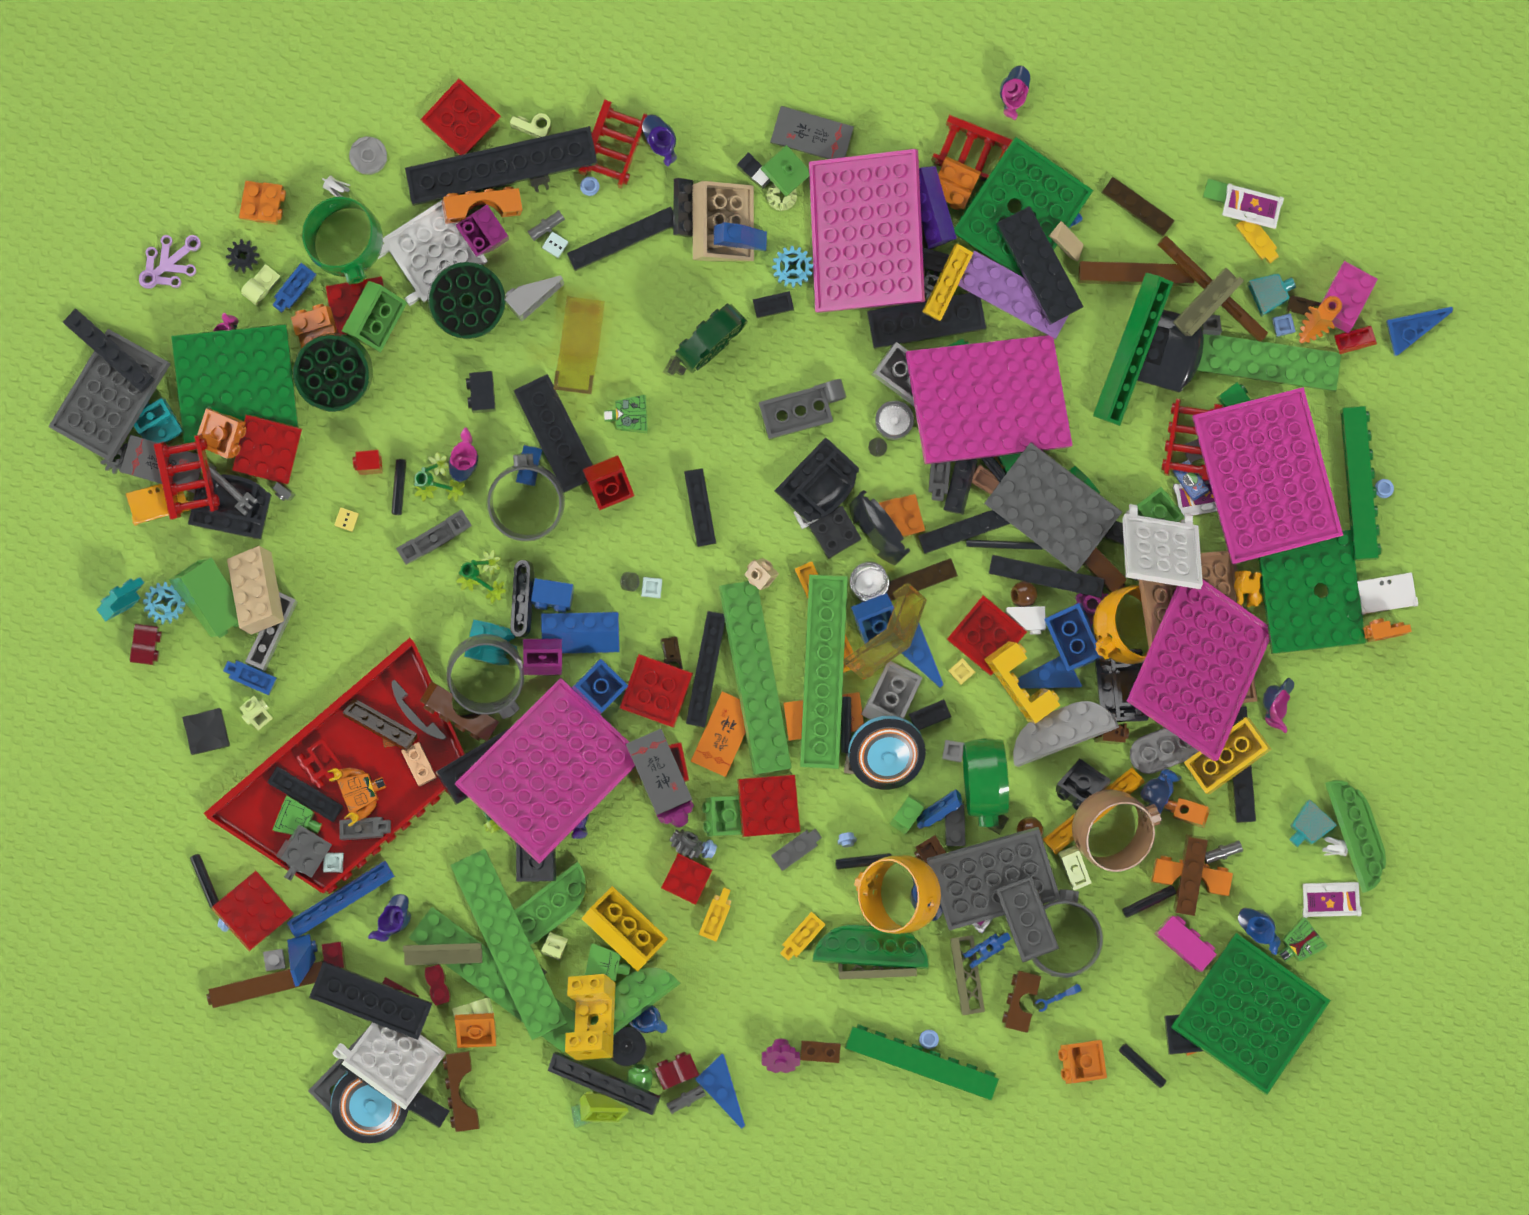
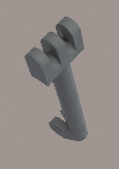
M209 462L211 477L238 501L235 507L246 515L248 512L243 508L244 505L251 510L253 506L248 501L251 500L256 504L258 500L249 492L243 496L215 470L217 467Z

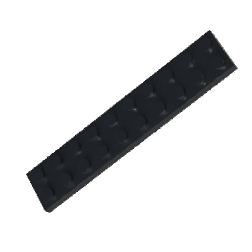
M588 126L406 167L405 171L411 202L415 206L442 200L443 197L450 193L463 195L468 191H482L597 165L598 161L591 127Z

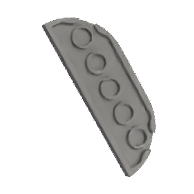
M1088 701L1070 704L1049 713L1037 723L1029 722L1022 729L1014 746V765L1019 767L1119 728V725L1113 714L1099 704Z

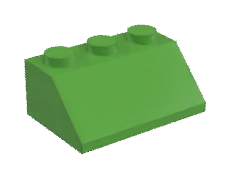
M368 281L342 332L381 353L407 302L382 285Z

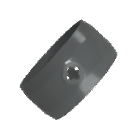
M533 454L513 455L514 466L505 469L493 481L487 496V510L492 523L503 535L517 541H536L548 535L558 525L565 507L564 491L559 480L552 472L533 463ZM522 469L539 472L547 477L556 488L559 497V512L555 522L546 530L531 535L519 534L506 528L498 519L493 507L494 490L498 481L510 472Z
M491 634L475 635L461 642L453 650L447 664V684L456 702L468 711L477 714L488 715L499 712L503 719L509 718L520 709L515 700L523 687L524 668L522 659L515 647L507 640ZM480 645H492L505 650L514 658L520 673L515 687L507 696L495 702L480 703L466 698L456 689L451 678L452 668L459 656L470 648Z
M1059 889L1060 899L1043 905L1044 908L1047 909L1057 904H1067L1084 911L1090 917L1096 929L1097 944L1095 952L1085 966L1071 973L1052 971L1041 964L1037 958L1031 959V961L1041 971L1051 976L1068 978L1087 971L1097 961L1103 947V931L1096 915L1087 906L1078 902L1079 891Z

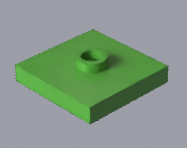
M787 145L761 168L765 175L786 197L810 176L809 169Z

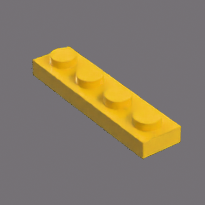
M959 244L954 245L922 311L923 313L941 321L973 252Z

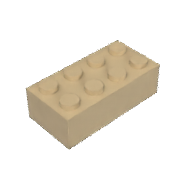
M257 546L228 558L227 563L239 628L252 635L284 622L272 553L261 546Z

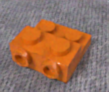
M946 156L938 174L945 200L950 203V207L953 209H964L981 172Z
M245 180L239 219L277 225L278 220L282 219L283 209H280L281 201H285L286 190H284L282 185Z
M318 304L313 306L311 311L306 312V309L295 312L296 316L291 317L295 335L299 337L301 348L320 335L337 333L331 307Z
M208 408L205 410L197 435L202 434L203 438H206L208 445L206 450L225 458H234L240 451L239 440L246 433L245 422Z
M915 494L879 502L903 537L925 531Z
M1384 618L1372 620V622H1369L1370 625L1363 627L1365 639L1367 638L1368 642L1403 636L1412 632L1410 624L1405 625L1404 622L1390 625V620L1384 621Z
M494 1013L455 1015L457 1048L496 1046Z
M1102 1040L1060 1045L1061 1049L1058 1051L1060 1061H1063L1064 1067L1061 1070V1077L1066 1081V1084L1107 1078Z

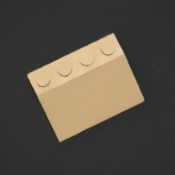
M701 181L693 184V260L754 261V250L714 245L715 225L726 222L754 228V186Z

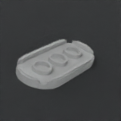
M1163 728L1138 738L1131 746L1130 760L1138 771L1152 774L1185 762L1199 751L1168 729Z

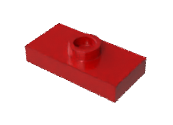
M1372 326L1334 336L1339 354L1377 344Z

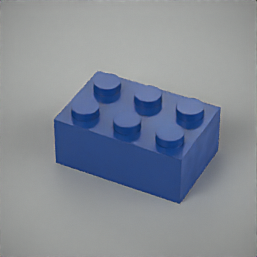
M1081 603L1044 619L1067 672H1072L1103 658L1095 650V643L1097 641L1094 630Z

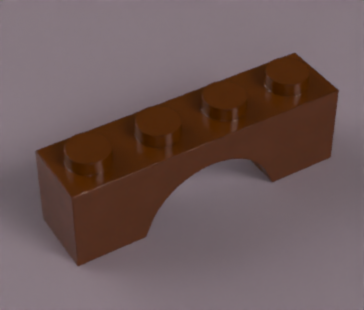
M431 681L420 699V702L425 704L423 708L432 714L435 711L440 713L439 718L447 723L450 720L455 722L454 727L463 732L467 729L471 732L470 736L480 741L482 738L488 741L499 721L486 714L473 712L468 715L456 714L452 706V693Z
M1186 834L1182 874L1176 891L1173 909L1176 913L1195 916L1208 843L1206 837Z
M470 1051L446 1054V1058L443 1059L444 1070H448L449 1078H445L447 1090L450 1089L451 1097H448L449 1109H453L454 1115L450 1117L451 1127L455 1128L456 1132L480 1129L478 1110L468 1106L462 1100L459 1091L461 1080L467 1073L472 1071Z

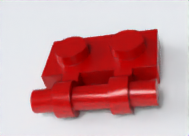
M323 738L307 749L311 755L306 759L303 753L296 757L301 769H305L310 776L309 780L312 784L315 783L318 789L325 785L321 777L325 775L328 780L335 777L333 772L328 773L329 770L334 768L338 770L345 769ZM314 761L321 769L317 773L310 765Z

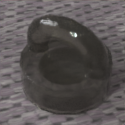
M874 438L869 442L868 450L872 456L881 457L887 451V443L882 438Z
M624 572L620 580L621 588L630 592L635 591L639 586V576L633 572Z

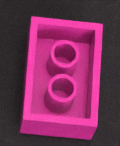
M1345 261L1337 271L1322 302L1329 296H1336L1341 300L1342 309L1332 322L1335 327L1349 333L1378 279ZM1330 302L1329 308L1335 309L1336 304L1334 302Z
M1169 916L1154 934L1197 972H1202L1217 955L1214 952L1215 947L1207 941L1202 942L1199 939L1201 935L1193 928H1186L1184 926L1186 922L1179 916Z

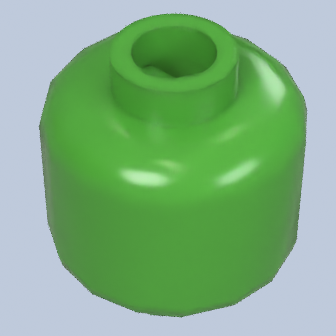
M635 1064L628 1070L627 1082L645 1090L651 1089L653 1073L647 1065Z

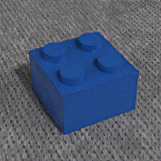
M535 578L531 602L535 605L536 609L547 610V607H551L556 612L566 613V610H571L574 586L573 584Z
M887 593L851 607L860 636L866 648L903 635L894 606Z
M599 659L573 685L572 689L601 714L628 685L602 659Z

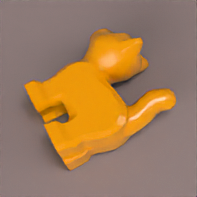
M1235 571L1234 590L1236 591L1237 604L1240 606L1243 604V594H1248L1246 607H1257L1263 602V596L1259 592L1262 573Z

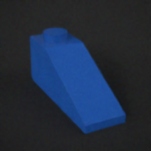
M724 222L714 226V245L766 251L767 232L742 224Z
M310 934L287 940L290 971L295 986L300 985L316 960L315 952H318L316 941L311 940Z

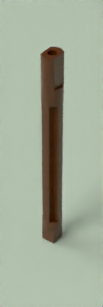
M1168 236L1163 237L1157 244L1203 289L1213 281ZM1230 296L1222 303L1221 306L1257 341L1261 342L1266 337L1268 332Z

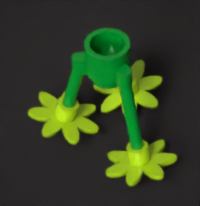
M436 452L435 458L429 457L433 464L428 467H422L421 471L416 473L414 487L418 491L414 496L421 495L423 502L427 496L433 499L434 495L431 491H435L440 487L450 492L448 500L454 498V501L457 502L459 495H464L460 489L464 488L465 483L454 482L451 479L450 486L434 482L433 475L428 472L435 469V476H438L440 472L444 476L447 474L445 468H449V464L444 463L447 460V456L441 458L440 453Z
M492 550L490 555L484 551L485 559L480 561L473 559L471 563H464L459 571V575L462 578L456 580V583H463L461 591L465 590L468 586V589L472 592L473 584H481L487 588L490 593L485 596V599H490L491 604L496 599L502 600L500 594L506 593V589H502L504 582L498 585L497 581H494L493 586H490L478 577L480 573L477 565H485L483 572L489 569L490 574L493 575L494 568L500 569L497 562L501 560V557H495V550Z

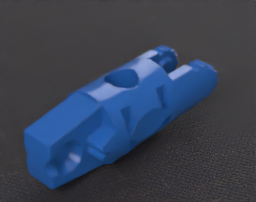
M1008 932L1003 933L999 937L995 933L963 955L967 958L975 952L979 953L981 957L969 964L971 968H974L992 955L1005 948L1003 944L1009 941L1011 937ZM987 945L990 946V951H987Z

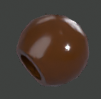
M1021 581L1013 586L1011 599L1019 607H1029L1037 599V590L1030 582Z
M1026 817L1020 820L1017 826V833L1039 827L1042 836L1043 826L1035 817Z

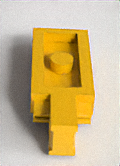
M724 887L721 895H715L714 899H712L698 935L717 942L731 907V900H728L730 889Z

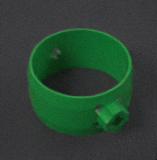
M347 197L326 199L310 211L303 225L302 238L305 250L317 266L329 274L346 277L349 285L360 283L367 278L365 271L380 256L383 247V232L377 217L364 204ZM351 208L366 212L370 221L371 233L369 242L362 254L352 262L344 265L331 266L321 263L316 253L315 241L317 232L324 220L342 209Z
M981 738L964 742L963 775L968 815L978 817L979 827L999 826L998 816L1009 811V782L1004 741L1001 739Z

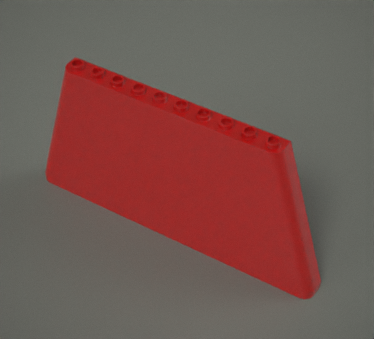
M408 638L203 814L210 821L288 871L290 868L288 864L276 855L286 840L289 841L292 835L273 830L284 800L288 795L267 783L276 767H280L343 805L334 823L317 812L314 813L312 820L322 823L319 833L315 835L332 844L327 853H344L343 872H323V858L312 878L302 872L295 873L296 877L323 894L326 892L331 894L338 888L336 884L339 881H346L353 875L351 873L356 867L360 869L368 862L366 860L367 857L371 854L373 856L378 854L382 850L380 846L385 842L388 844L397 837L396 833L400 829L402 831L406 830L412 824L410 821L415 816L420 818L426 812L425 808L429 804L435 805L441 799L440 795L443 792L448 793L435 772L465 754L451 722L447 723L439 718L440 713L436 711L433 714L423 708L425 704L420 702L432 680L414 641ZM393 680L408 694L403 700L426 727L434 723L447 737L445 740L437 739L425 733L408 719L395 698L391 683ZM355 698L417 733L418 738L412 745L418 742L421 744L437 778L422 786H418L403 756V749L344 717L343 712L351 701ZM323 738L344 768L363 770L366 774L370 775L372 781L383 777L386 788L376 791L379 800L376 801V807L366 818L383 817V821H391V833L383 834L382 838L340 840V820L351 818L344 819L349 814V810L338 781H329L324 775L321 777V780L325 785L318 789L315 783L312 784L309 780L310 776L305 769H301L296 757L303 753L306 759L311 755L307 749ZM315 761L310 764L316 773L321 770Z

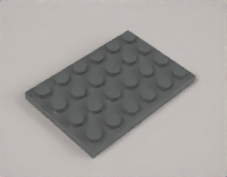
M107 329L105 335L155 380L141 393L94 351L48 427L112 462L169 368L170 363Z
M1032 442L1029 443L984 503L1075 573H1077L1122 514L1119 508Z
M1039 827L927 858V863L935 872L940 884V904L949 931L1005 915L996 889L1029 876H1033L1043 904L1060 899Z

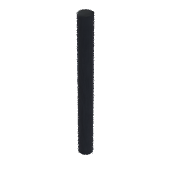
M966 540V547L1043 550L1035 542Z

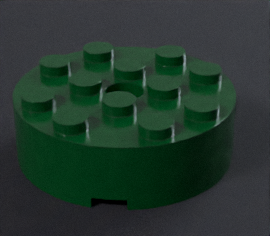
M459 262L447 266L435 276L429 287L427 304L433 321L442 331L457 338L472 339L487 334L498 324L505 309V292L499 278L485 266L473 262ZM464 295H469L472 298L469 306H465L461 302Z
M727 303L720 310L717 308L707 321L703 320L696 327V330L689 339L686 338L679 344V348L675 351L676 357L691 373H694L696 371L695 368L698 371L717 356L729 344V341L743 330L748 321L732 304L729 305Z
M327 333L314 338L302 347L293 367V378L299 394L308 404L328 412H336L353 406L364 397L372 382L373 366L367 350L359 341L346 334ZM329 368H334L337 371L336 377H332L329 374Z

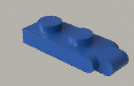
M300 263L274 296L276 301L272 306L281 313L286 307L290 309L317 275Z
M237 660L235 664L227 661L223 672L230 674L228 678L266 695H270L277 679Z
M955 789L925 809L916 819L917 827L920 829L929 827L935 822L941 821L950 812L957 810L962 805L961 793Z

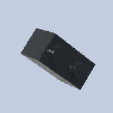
M493 372L469 373V378H466L467 390L471 391V397H467L468 409L472 408L473 413L495 412Z

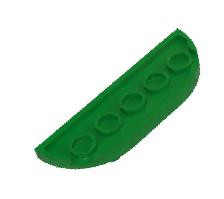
M843 925L832 929L818 942L812 961L917 969L929 968L925 948L911 933L890 934L877 930L873 926Z

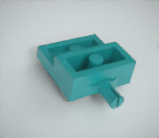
M164 398L152 404L147 402L134 424L135 429L143 439L157 443H167L183 433L180 423Z
M141 577L134 581L132 578L127 580L121 588L116 586L109 592L110 595L100 601L102 604L97 608V611L105 622L132 608L140 600L137 591L144 584Z

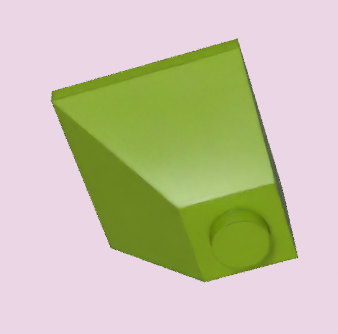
M588 1091L580 1098L581 1121L619 1122L628 1112V1108L606 1095L597 1094L596 1091Z

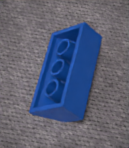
M618 612L541 614L542 639H562V654L620 652Z

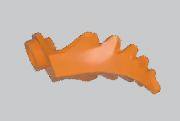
M1327 297L1318 308L1308 307L1311 313H1305L1309 320H1302L1305 326L1300 327V330L1303 332L1299 333L1300 343H1309L1310 338L1315 341L1317 339L1316 335L1319 337L1323 336L1321 331L1329 333L1328 327L1335 329L1332 320L1342 309V302L1338 297ZM1330 302H1334L1336 304L1335 309L1329 308Z

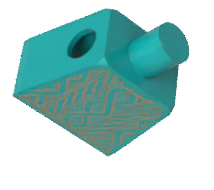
M1279 274L1253 279L1247 283L1261 317L1285 303L1289 299L1287 291L1296 288L1292 277L1282 281Z
M1307 800L1291 824V828L1296 833L1289 840L1296 847H1299L1304 840L1309 844H1313L1337 824L1311 800Z

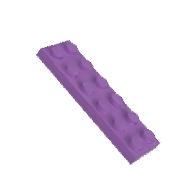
M973 251V255L958 286L1056 339L1068 316L1049 325L1025 278Z

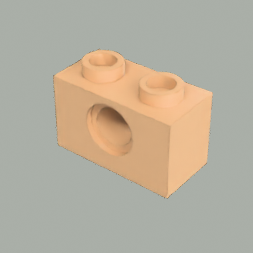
M419 742L412 745L407 752L402 750L403 756L418 786H422L437 778Z

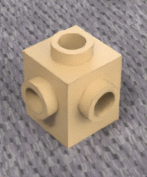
M764 558L751 561L747 566L748 570L744 574L748 578L749 583L756 586L759 590L768 588L779 575L773 568L772 563Z

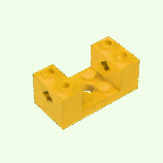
M1009 641L984 660L1026 720L1037 723L1060 706L1058 703L1059 697L1053 690L1050 691L1044 688L1029 696L1024 688L1021 689L1018 686V678L1014 673L1010 674V671L1027 659L1025 655L1027 652L1020 643L1017 644L1016 642Z
M605 974L568 977L567 996L576 1002L575 1032L566 1033L565 1052L575 1060L613 1058L615 982ZM598 1016V1022L591 1025L592 1017Z

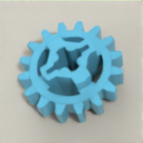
M791 246L790 251L783 248L784 253L777 252L779 258L773 259V262L777 264L772 266L773 270H777L773 275L774 277L779 276L778 283L784 281L785 287L789 283L792 288L795 287L796 283L801 287L802 280L808 282L806 276H812V272L809 271V269L813 268V264H809L812 258H806L807 251L801 253V247L797 251L794 250L793 246ZM789 255H796L797 257H796V258H789L788 256H789ZM803 261L806 267L805 272L800 268ZM781 262L785 266V269L782 273L780 271ZM789 264H796V270L791 269L790 271ZM796 276L797 279H789V277Z
M164 582L163 586L157 583L156 589L151 586L149 588L151 593L146 592L145 597L147 599L143 600V604L147 605L144 607V612L149 611L148 618L153 616L155 623L159 619L163 625L165 620H168L169 624L172 623V618L178 620L179 616L177 613L183 614L184 611L180 607H185V602H181L183 599L178 592L174 590L172 585L167 587V582ZM157 594V600L151 603L153 596ZM161 600H164V602L167 603V606L161 604ZM177 604L176 609L171 612V607Z

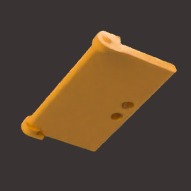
M162 484L126 493L134 526L169 515ZM184 491L177 494L178 502H188V500L186 501Z

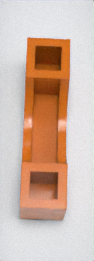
M505 187L498 191L486 189L481 193L468 191L463 195L450 193L443 197L442 200L445 224L461 222L473 207L479 205H488L494 208L501 217L519 216L522 213L519 188L514 189V187Z
M1160 856V859H1155L1151 882L1172 885L1182 874L1183 860L1180 859L1179 863L1173 862L1172 858L1167 856ZM1204 864L1201 879L1206 885L1207 892L1229 896L1233 873L1228 872V868L1217 867V870L1209 869L1210 865Z

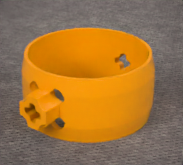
M1134 585L1113 591L1096 608L1093 619V630L1097 641L1095 643V650L1104 659L1111 658L1116 662L1124 664L1143 663L1148 651L1143 656L1130 651L1121 641L1116 629V609L1125 594H1129L1142 602L1139 585Z
M908 855L884 857L872 863L865 872H860L859 876L855 878L854 886H856V891H858V902L861 912L871 926L882 932L901 934L917 931L929 924L939 909L941 890L938 878L933 869L919 858ZM896 862L910 872L918 893L915 913L904 927L898 925L889 917L881 898L883 878L888 869Z

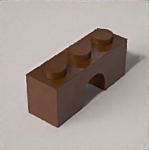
M1017 971V974H1013L1011 985L1014 986L1013 991L1008 993L1006 1004H1009L1008 1012L1004 1011L1002 1023H1005V1028L1028 1033L1032 1014L1024 1012L1020 1008L1019 1001L1025 994L1037 995L1041 976Z

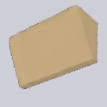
M1060 222L1049 237L1070 259L1078 261L1084 244L1063 222Z

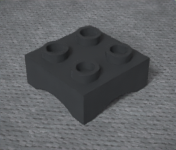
M843 506L809 525L828 559L862 539Z
M221 708L182 717L191 755L230 746Z

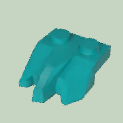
M473 620L469 637L479 634H491L499 636L508 642L515 638V635L509 628L478 620ZM480 645L465 651L464 657L494 665H509V659L506 658L508 652L496 646Z

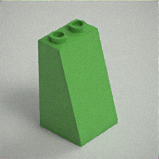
M212 557L199 559L169 579V582L210 637L218 636L221 638L228 633L230 627L233 626L235 628L239 626L233 591Z

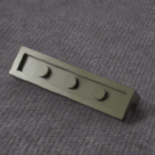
M1224 268L1173 321V324L1185 336H1192L1244 280L1241 277H1235L1227 268Z
M973 935L950 939L962 1015L985 1012L978 965L970 973L963 969V962L966 958L962 959L961 954H964V952L960 950L959 941L970 940V949L975 947ZM976 952L972 955V958H967L971 961L976 960ZM969 977L976 981L977 986L973 992L966 988V981ZM972 996L979 1000L980 1009L970 1010L968 1001Z
M482 943L403 946L405 965L483 963Z
M838 963L839 979L917 976V968L903 969L899 967L900 969H893L894 967H891L889 970H884L881 966H878L881 970H874L876 966H873L871 970L865 971L860 965H856L851 971H843L842 964ZM857 967H859L862 971H854V970H855Z

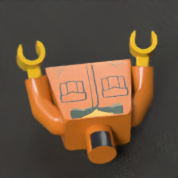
M334 768L329 770L328 773L333 772L335 775L334 778L329 780L338 781L348 807L349 814L344 817V819H352L348 826H352L357 821L368 817L376 807V801L379 800L376 791L386 788L383 777L372 781L370 775L360 769L345 768L338 770Z

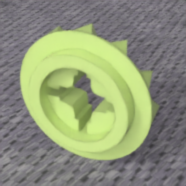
M774 183L769 186L767 201L771 207L784 211L790 209L797 200L796 189L789 194L790 196H785L783 203H781L780 197L776 196V194L780 193V190Z

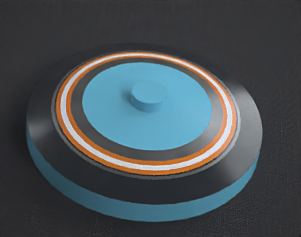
M881 716L864 723L853 735L848 750L849 762L856 777L867 786L880 790L896 789L912 781L922 769L926 755L924 740L919 730L909 721L896 716Z
M348 1073L337 1082L331 1096V1113L335 1124L348 1138L361 1143H378L390 1138L402 1127L408 1114L407 1109L404 1110L388 1097Z

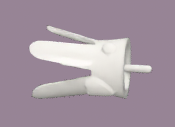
M331 175L327 179L322 178L325 181L323 188L330 191L335 197H342L337 191H350L348 187L344 186H350V184L338 181Z
M1329 836L1324 838L1325 841L1334 844L1322 849L1323 852H1330L1324 854V856L1347 855L1348 849L1345 841Z

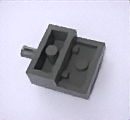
M298 825L289 841L286 840L276 855L290 867L284 877L291 881L296 872H302L312 878L332 844Z

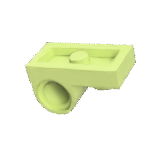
M542 113L537 114L531 124L528 123V119L522 116H518V118L513 116L510 121L512 128L535 138L548 136L551 129L549 117ZM544 120L547 122V125L544 128L537 127V122Z
M265 264L258 274L243 286L241 294L258 306L281 276Z
M1075 845L1060 851L1058 856L1067 873L1072 889L1076 890L1091 884L1077 846Z
M550 932L542 948V954L560 961L568 939Z
M489 997L452 1009L454 1017L461 1014L494 1013Z

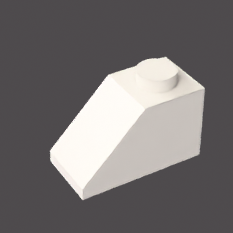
M1045 606L1007 607L1005 609L1009 617L1026 631H1030V635L1041 634V631L1046 630V622L1044 620Z

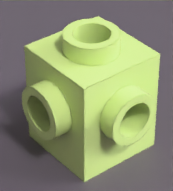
M255 696L247 700L240 707L244 714L241 717L248 725L252 723L257 730H260L273 719L267 711L269 706L263 699L259 701Z

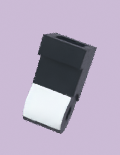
M749 152L737 164V169L760 188L764 189L771 181L761 170L762 165Z

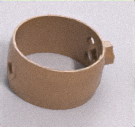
M1113 789L1102 790L1089 796L1079 806L1073 818L1072 835L1078 850L1092 864L1107 871L1120 872L1138 865L1148 855L1155 838L1154 826L1161 824L1160 821L1162 820L1154 804L1145 807L1128 793ZM1118 804L1135 805L1138 813V826L1131 842L1123 850L1111 856L1097 857L1091 855L1088 837L1096 818L1112 806Z

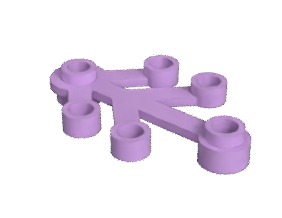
M169 235L162 236L160 265L155 269L154 259L158 256V251L154 247L147 248L146 269L139 275L140 285L146 289H151L156 284L171 285L173 288H179L182 284L179 277L166 278L160 277L163 272L184 273L189 277L194 276L197 272L194 265L174 264L190 251L199 250L201 241L195 235L188 236L185 240V245L170 257L169 249L173 244V240ZM165 238L170 239L169 244L163 243ZM192 241L197 242V245L195 247L190 246V243ZM150 250H155V254L153 256H149L148 253ZM190 267L194 268L191 274L187 273V269ZM148 276L152 277V281L149 283L145 281ZM178 279L179 283L178 285H172V281Z

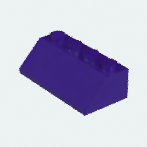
M936 166L919 168L922 235L926 249L930 250L957 239Z

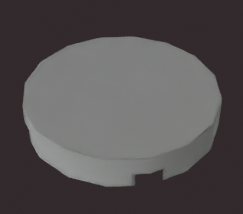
M366 136L359 138L353 143L349 159L356 171L365 175H372L384 168L387 162V151L380 140Z

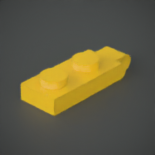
M1240 221L1235 226L1261 260L1265 258L1270 264L1279 257L1275 251L1277 249L1276 245L1260 225Z
M811 912L782 944L785 948L780 954L788 961L793 955L797 958L826 924Z

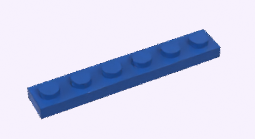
M387 862L380 863L289 920L287 924L294 937L301 936L395 877Z

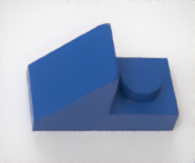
M524 445L521 454H533V463L540 465L543 450ZM524 469L518 470L516 483L535 486L538 472Z

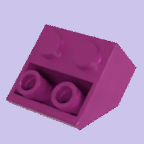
M485 205L455 225L476 257L493 251L509 240L507 233L488 205Z
M523 639L524 675H562V639Z

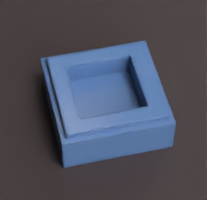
M1291 313L1272 318L1276 337L1296 332Z

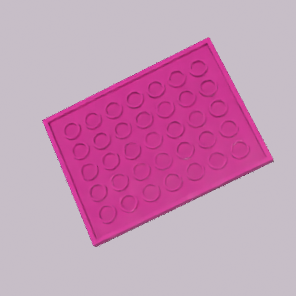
M909 149L810 161L815 312L823 313L925 302L918 150Z
M1047 335L906 352L925 464L1023 453L1030 442L1042 451L1073 446L1053 337Z
M1304 387L1192 416L1231 564L1343 536Z
M1202 579L1203 585L1201 589L1177 586L1127 702L1211 760L1217 761L1267 648L1269 634L1266 623Z
M560 678L456 781L455 785L540 864L636 766L626 746L629 741Z

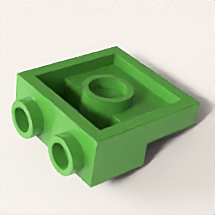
M1162 487L1137 504L1138 516L1179 522L1184 518L1181 509L1175 505L1169 494Z
M739 796L705 798L702 810L703 813H706L703 829L707 833V837L742 835Z

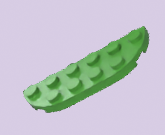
M1329 781L1325 785L1362 893L1368 892L1381 881L1380 877L1386 866L1385 849L1367 799L1359 789L1355 790L1345 781Z
M578 862L558 876L556 881L550 882L515 909V913L530 945L539 941L564 922L581 905L585 895L586 880Z
M654 967L643 968L638 972L634 971L615 985L614 1034L681 983L669 972ZM598 1016L592 1017L591 1025L598 1022Z

